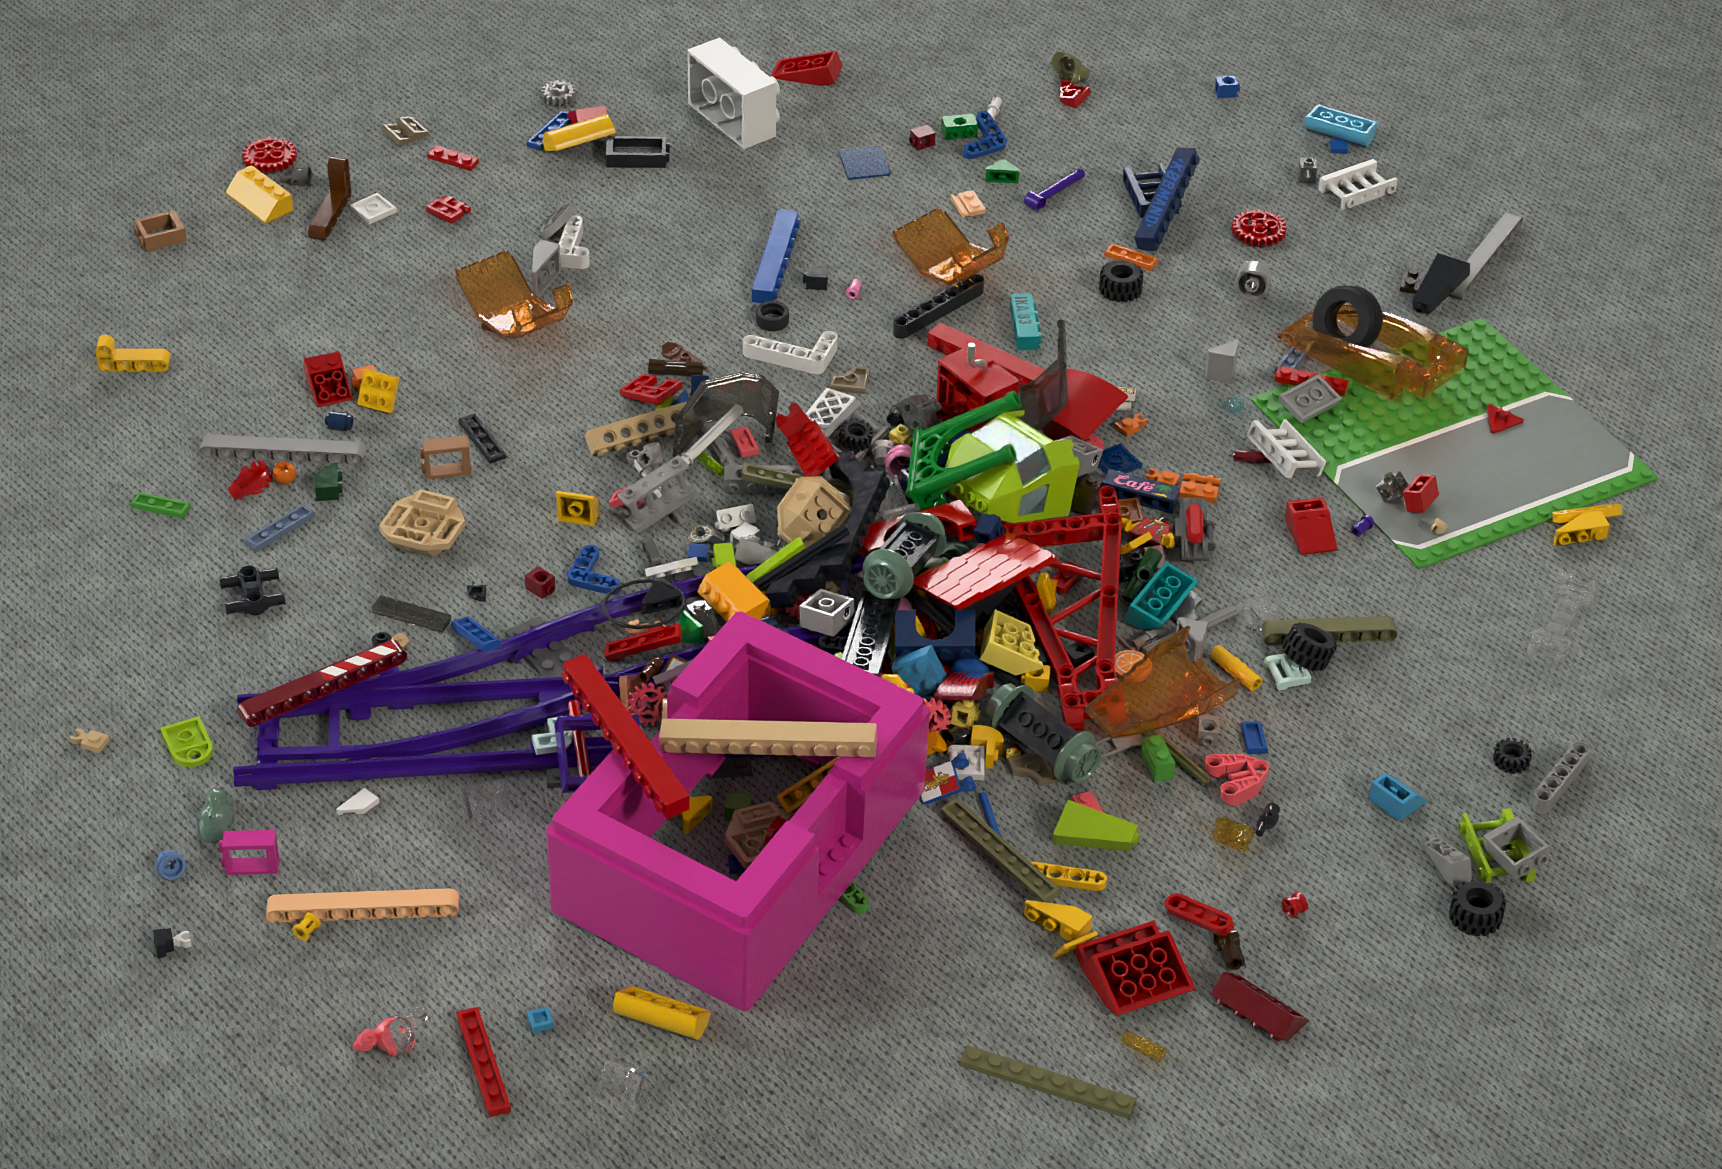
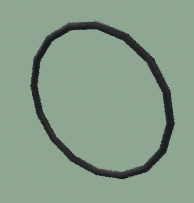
M654 579L633 580L618 585L608 592L602 601V612L610 622L632 629L655 628L667 624L678 617L685 607V595L677 586L666 581ZM656 581L675 589L681 594L682 605L678 612L667 620L655 624L638 626L624 624L611 618L606 612V602L610 595L623 587L633 584L654 583Z

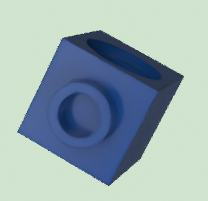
M1235 76L1216 77L1215 92L1218 98L1237 97V92L1240 91V84Z

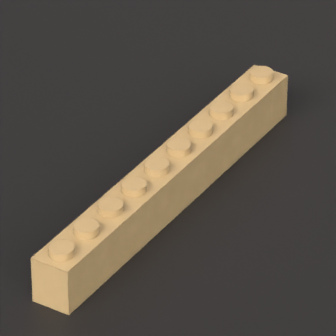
M662 719L659 734L661 752L876 757L878 740L877 723Z

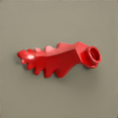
M259 460L257 465L253 461L250 469L246 465L241 468L238 478L231 482L228 491L235 501L243 499L245 495L260 494L263 492L261 487L269 488L268 482H272L273 475L264 461Z

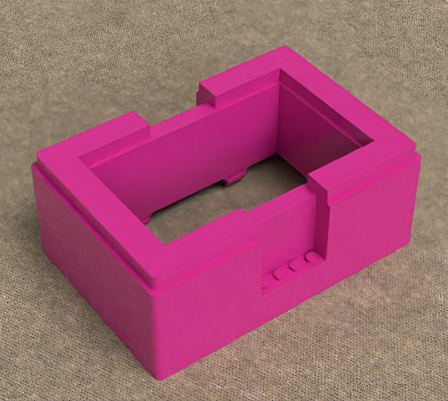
M736 612L671 684V690L667 693V719L877 723L876 757L840 756L834 763L832 770L794 816L784 823L740 878L734 881L652 839L653 834L666 821V818L662 813L657 812L653 800L647 798L643 786L635 781L632 771L625 767L622 757L612 750L553 816V822L546 829L551 911L741 1011H748L924 792L929 708L923 705L922 697L744 612ZM660 731L650 741L688 794L704 775L709 779L726 760L724 754L661 752L659 742ZM798 756V758L818 768L821 767L822 762L829 763L838 757Z

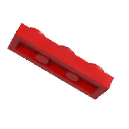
M436 145L427 153V158L469 171L479 163V158Z

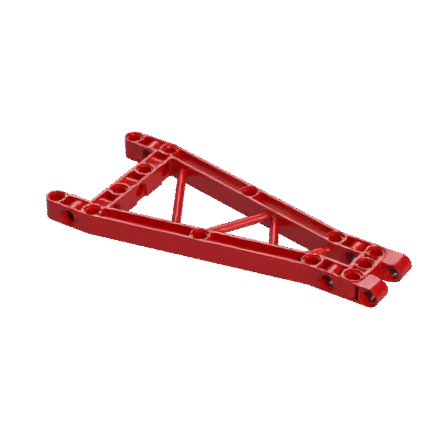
M1103 486L1099 489V514L1008 524L1002 521L1004 533H1012L1016 537L1025 539L1028 543L1039 547L1103 540L1101 573L1059 561L1049 565V567L1101 581V588L1054 616L1049 617L1030 575L1023 578L1012 590L1019 606L1022 607L1027 623L1031 626L1038 646L1042 645L1047 665L1050 666L1051 674L1057 684L1063 722L1075 731L1084 730V720L1103 718L1107 727L1126 725L1125 710L1115 672L1122 518L1116 491L1111 486ZM1100 597L1098 640L1054 627L1055 623ZM1059 637L1097 647V655L1074 669ZM1096 665L1097 690L1080 692L1077 689V676Z

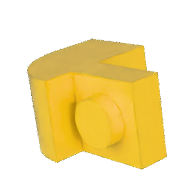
M973 725L971 745L984 746V753L986 754L985 768L993 769L994 762H998V755L1003 754V736L995 728Z

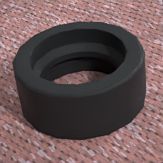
M778 301L764 302L756 309V323L763 330L780 331L789 324V309L784 303ZM777 314L780 315V317L768 318L765 317V315Z

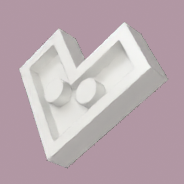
M697 557L647 568L645 572L646 576L664 577L666 576L665 572L670 571V574L692 570L691 566L697 565L698 561Z

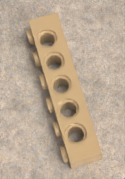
M690 401L590 429L584 436L591 455L598 454V456H603L612 449L620 451L629 444L637 446L643 440L654 441L660 435L671 436L681 429L683 432L693 428L692 426L697 420ZM671 417L677 418L679 423H674ZM654 422H659L662 428L656 427ZM637 427H642L645 433L639 432ZM621 432L627 433L628 438H624ZM604 437H609L611 439V443H607L604 440Z

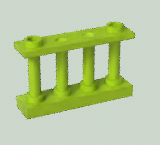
M1510 808L1502 809L1501 817L1498 820L1471 823L1467 813H1463L1461 822L1458 824L1459 833L1464 835L1478 868V878L1485 883L1491 882L1493 876L1510 874L1503 867H1489L1487 861H1493L1494 859L1488 853H1483L1481 846H1484L1483 838H1477L1474 831L1496 829L1514 818ZM1520 838L1506 844L1510 845L1511 850L1503 851L1516 861L1530 854L1527 845ZM1537 868L1523 876L1525 882H1534Z

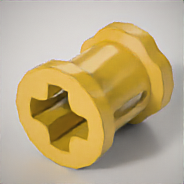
M308 912L303 916V920L295 925L292 930L297 938L307 941L313 930L321 926V922L317 916Z

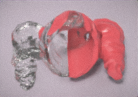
M421 1004L409 1011L407 1016L397 1014L384 1019L378 1024L375 1032L372 1029H365L353 1043V1049L362 1052L377 1046L380 1050L387 1052L393 1057L409 1053L415 1044L414 1029L423 1025L428 1017L427 1007Z

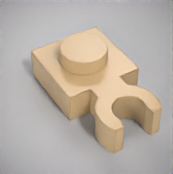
M76 729L75 732L78 737L70 736L71 743L81 744V748L100 753L110 740L109 735L90 730L87 734L82 729Z

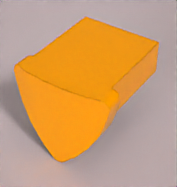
M936 729L928 733L927 756L936 751L939 753L948 751L947 744Z

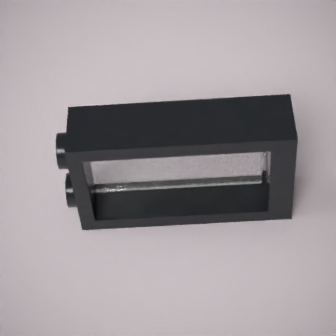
M607 136L606 168H666V162H669L670 143H667L666 136Z

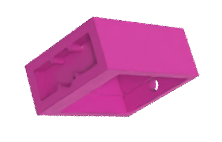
M276 830L224 831L223 840H219V852L223 853L221 864L222 867L226 868L227 875L278 873L279 851ZM266 849L267 857L232 858L231 850Z

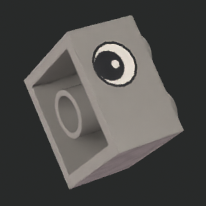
M1074 436L1056 440L1072 439L1074 445L1072 451L1074 457H1078L1080 463L1077 476L1097 470L1103 449Z
M819 589L799 606L800 627L825 635L835 636L854 620V599Z

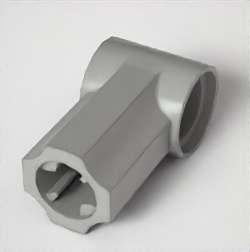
M659 442L644 445V449L637 456L638 463L643 467L663 461Z

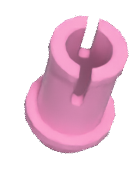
M853 279L850 286L846 289L848 298L855 299L859 296V289L862 285L859 279Z

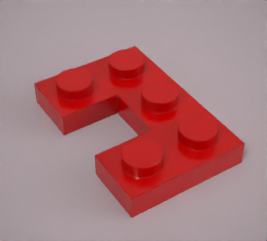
M643 373L621 388L619 392L622 397L660 405L670 396H674L683 386L681 381L668 379L659 386L653 387L658 382L656 376Z

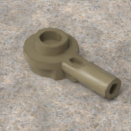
M838 580L826 581L825 590L837 594L841 593L843 587Z

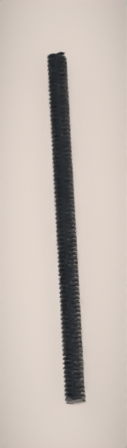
M911 588L905 597L950 636L955 629V625ZM975 643V655L977 654L980 658L981 648ZM984 663L989 668V671L994 672V675L1004 684H1013L1018 687L1019 681L1011 673Z

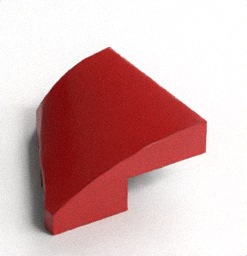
M1071 80L1060 81V101L1066 106L1076 109L1091 93L1090 87L1075 86V83H1071Z

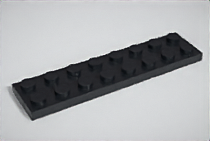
M863 590L841 658L842 660L879 677L895 624L896 610H899L901 598L881 599L869 591Z

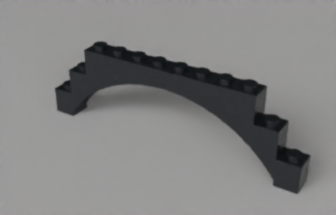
M854 451L836 452L839 459L829 466L832 477L846 483L854 492L853 508L845 524L850 534L819 553L815 558L794 572L777 581H771L766 595L770 600L772 608L793 607L799 595L815 594L819 589L823 588L826 581L848 579L850 572L853 570L854 563L858 559L859 552L864 545V541L869 534L872 523H874L876 514L880 510L881 503L885 499V494L890 488V480L884 470L874 471L869 460L858 461Z

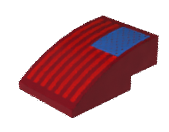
M953 672L941 682L934 695V700H976L986 698L987 689L994 688V672Z

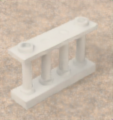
M1371 159L1320 177L1318 190L1321 193L1332 191L1341 199L1340 209L1345 210L1396 192L1397 178L1389 180L1382 178L1376 173L1377 161ZM1372 177L1378 184L1372 185L1365 178ZM1359 182L1365 188L1359 190L1352 183ZM1345 186L1352 193L1345 194L1339 187Z
M1258 420L1252 421L1246 436L1286 478H1292L1296 468H1309L1317 477L1321 475L1327 461L1287 420H1283L1280 429H1266ZM1274 436H1279L1282 440H1276ZM1294 457H1299L1302 461H1296Z

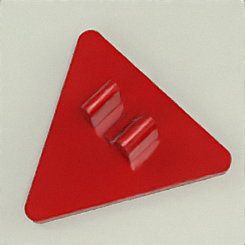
M1491 404L1487 405L1490 432L1493 434L1521 424L1524 421L1523 418L1512 414L1510 411L1502 410V407L1498 408Z

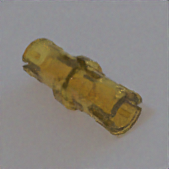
M1126 1030L1122 1036L1121 1043L1138 1050L1140 1054L1144 1053L1153 1057L1159 1062L1162 1061L1161 1057L1164 1058L1167 1053L1166 1048L1158 1046L1151 1042L1149 1038H1143L1129 1030Z

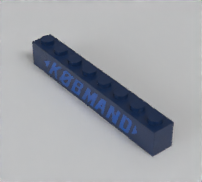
M1176 148L1134 237L1138 249L1157 251L1159 245L1162 244L1163 237L1168 231V226L1179 207V202L1184 197V192L1189 186V181L1194 175L1196 166L1199 164L1200 158L1197 155L1196 148Z

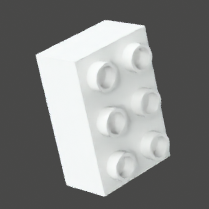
M721 38L687 50L688 104L743 149L776 137V123L780 120L779 112L776 108V96L780 93V87L774 77L766 75L755 62L747 60L736 47H731Z

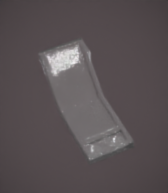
M897 475L889 476L890 488L887 490L885 499L882 501L880 510L877 512L874 520L885 519L886 522L897 520L899 515L904 514L905 516L920 510L918 503L908 504L900 488Z

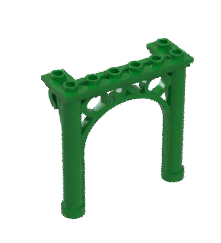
M1015 391L1007 393L1005 397L925 430L918 427L914 428L906 494L914 502L917 512L945 504L946 499L943 493L951 488V485L1005 463L1010 464L1017 461L1016 451L1013 445L1008 443L999 450L956 467L943 468L937 464L938 456L950 452L951 444L948 441L959 432L1004 412L1020 409L1021 401ZM939 497V501L934 502V500Z

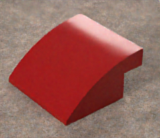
M1063 369L1022 409L1025 410L1022 417L1026 424H1039L1044 435L1053 441L1068 436H1074L1085 441L1128 398V395L1113 384L1095 375L1074 369Z
M1154 920L1079 944L1073 951L1080 967L1106 1007L1116 1016L1195 990V986L1170 930L1160 933Z

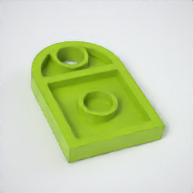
M200 716L160 727L161 734L172 759L178 765L197 767L206 763L212 757V742ZM193 755H199V756H200V757L197 758V759H191V758H190V757L193 756Z

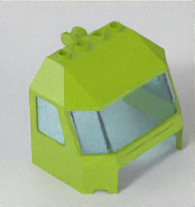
M1025 410L1004 412L973 433H966L953 442L945 468L962 465L999 450L1008 443L1013 445L1017 454V461L1010 464L1005 463L953 484L947 491L959 498L971 514H973L975 509L981 514L1000 516L1001 521L1018 523L1069 516L1080 466L1078 457H1074L1072 451L1074 447L1072 439L1053 441L1018 419V417L1024 416Z

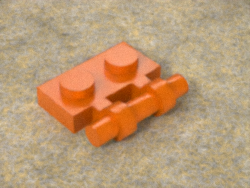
M1194 472L1191 474L1184 473L1183 480L1186 481H1182L1179 497L1206 499V502L1216 503L1219 491L1217 486H1220L1221 479L1214 478L1212 475H1208V477L1197 475Z

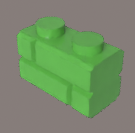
M1162 735L1143 738L1141 755L1154 782L1173 779L1175 761L1171 757V753Z

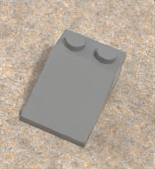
M542 239L532 250L533 297L535 300L540 297L561 272L560 244Z

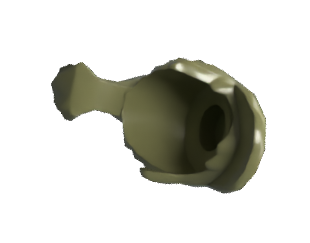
M1058 51L1053 55L1051 65L1058 72L1059 79L1071 80V83L1076 84L1089 78V69L1082 65L1077 57L1063 51Z

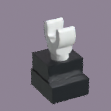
M171 928L153 930L157 958L166 957V953L174 951V946L183 948L192 946L191 939H189V931H183L173 937Z

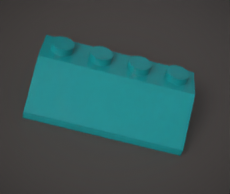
M1165 562L1130 604L1124 621L1140 630L1162 628L1199 580Z

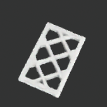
M826 388L806 414L810 416V414L816 413L818 417L814 418L816 422L824 423L823 420L832 418L834 421L856 397ZM827 393L835 395V397L825 398ZM847 398L850 400L842 404L840 399ZM837 400L839 405L829 406L827 401ZM819 403H825L826 407L819 409L816 408L819 405ZM832 409H842L838 414H834ZM822 411H829V416L821 417L819 413Z

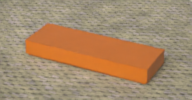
M1113 243L1104 254V256L1115 260L1133 262L1148 271H1152L1158 263V258Z

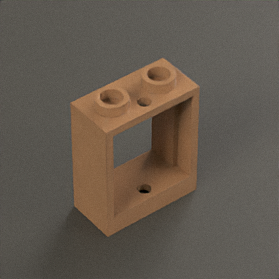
M175 210L135 220V236L139 238L141 247L144 246L146 251L187 241L185 228ZM169 226L172 227V229L150 235L146 233L149 231Z
M467 435L422 440L423 447L419 448L420 458L424 459V462H421L422 473H426V479L471 475ZM461 451L462 462L430 466L429 455Z

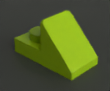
M732 543L713 545L714 558H712V565L715 568L722 566L728 561L736 566Z

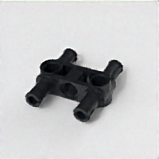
M248 565L242 567L236 575L219 577L221 590L239 586L243 595L242 600L225 602L227 615L245 612L256 616L262 614L268 607L286 605L284 592L266 596L262 589V582L279 580L278 568L260 571V569Z

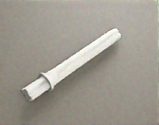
M738 404L734 405L690 449L683 452L681 458L689 465L693 464V460L743 413L742 407Z

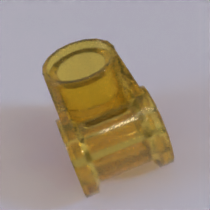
M1228 817L1217 818L1213 839L1235 850L1245 852L1248 848L1249 840H1252L1255 836L1254 830L1250 826L1231 820Z

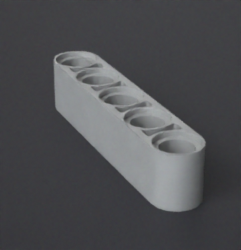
M1582 741L1574 742L1537 787L1531 805L1533 811L1539 814L1549 812L1586 766L1590 753V746Z

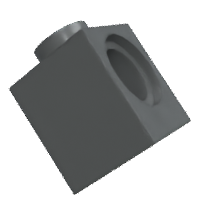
M1300 158L1298 169L1299 183H1316L1317 159Z

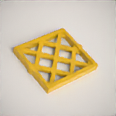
M1097 931L1064 944L1053 954V957L1062 956L1073 951L1077 945L1093 940L1098 935Z

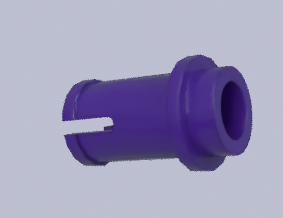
M1369 515L1362 516L1361 520L1351 527V532L1359 537L1367 529L1373 528L1374 519Z

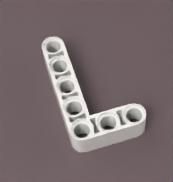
M833 331L824 332L813 350L754 335H747L743 338V355L747 358L812 374H821L825 371L837 351L838 335Z

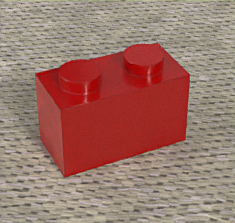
M1418 474L1404 490L1403 494L1407 512L1424 513L1439 496L1436 475Z

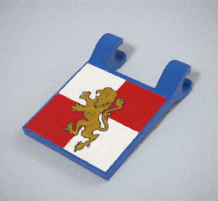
M965 753L958 754L953 760L926 769L925 789L921 795L923 805L962 791H973L976 789L972 776L965 777L961 782L958 779L955 768H966L969 766Z

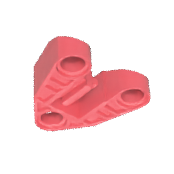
M1210 754L1205 759L1204 768L1207 773L1217 778L1230 779L1229 782L1221 785L1220 798L1232 806L1240 805L1257 796L1268 777L1269 764L1264 760L1247 755Z

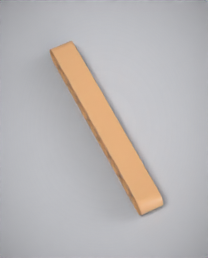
M448 888L277 894L270 896L267 900L266 919L271 923H274V921L296 922V920L301 922L303 916L308 912L317 916L318 919H322V921L339 919L361 920V918L383 919V917L391 919L404 918V916H408V918L456 916L459 911V893L454 889Z

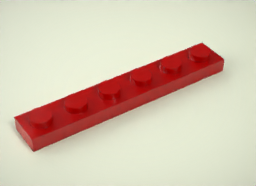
M474 1007L457 1011V1020L488 1116L493 1117L511 1112V1105L479 1008Z

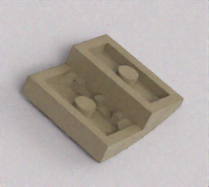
M412 116L398 117L397 123L383 124L382 131L398 146L423 138L429 132Z

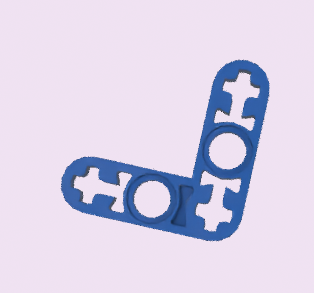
M987 111L978 112L976 121L985 138L965 145L963 156L967 159H975L1003 150L1007 143L1006 137L992 116ZM987 129H993L995 133H990ZM981 145H986L989 149H983Z
M595 545L583 547L567 574L570 585L604 594L621 585L620 580L617 578L591 572L599 559V548ZM582 564L588 565L587 567H579ZM598 581L597 584H591L589 582ZM619 589L618 591H616V592L613 593L612 595L618 594L621 589Z

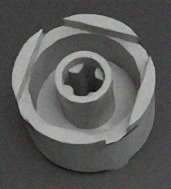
M1245 261L1240 266L1234 288L1242 299L1257 301L1267 295L1272 278L1269 266L1258 261Z

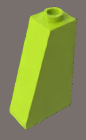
M800 536L746 575V577L754 583L805 550L806 548ZM804 563L803 565L799 566V567L796 568L795 570H797V569H799L800 567L804 566L806 563Z
M1067 800L1054 830L1052 843L1130 851L1133 845H1137L1140 834L1137 833L1138 825Z

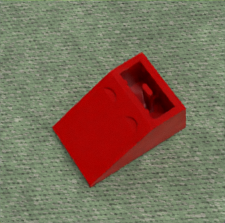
M339 351L304 358V372L317 407L353 400Z
M1324 498L1287 501L1285 520L1300 554L1337 551L1338 548L1331 517Z

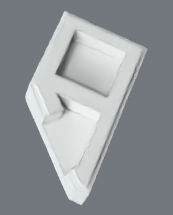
M364 788L336 809L337 814L343 815V813L352 812L365 814L379 803V798Z

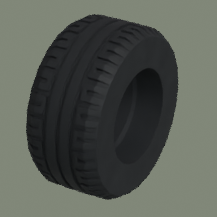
M1336 286L1322 294L1315 305L1312 315L1314 333H1316L1315 335L1320 340V343H1323V346H1326L1327 349L1338 353H1356L1370 347L1377 340L1383 324V314L1377 298L1365 288L1358 286ZM1345 303L1352 304L1358 314V325L1350 336H1345L1337 325L1338 311Z

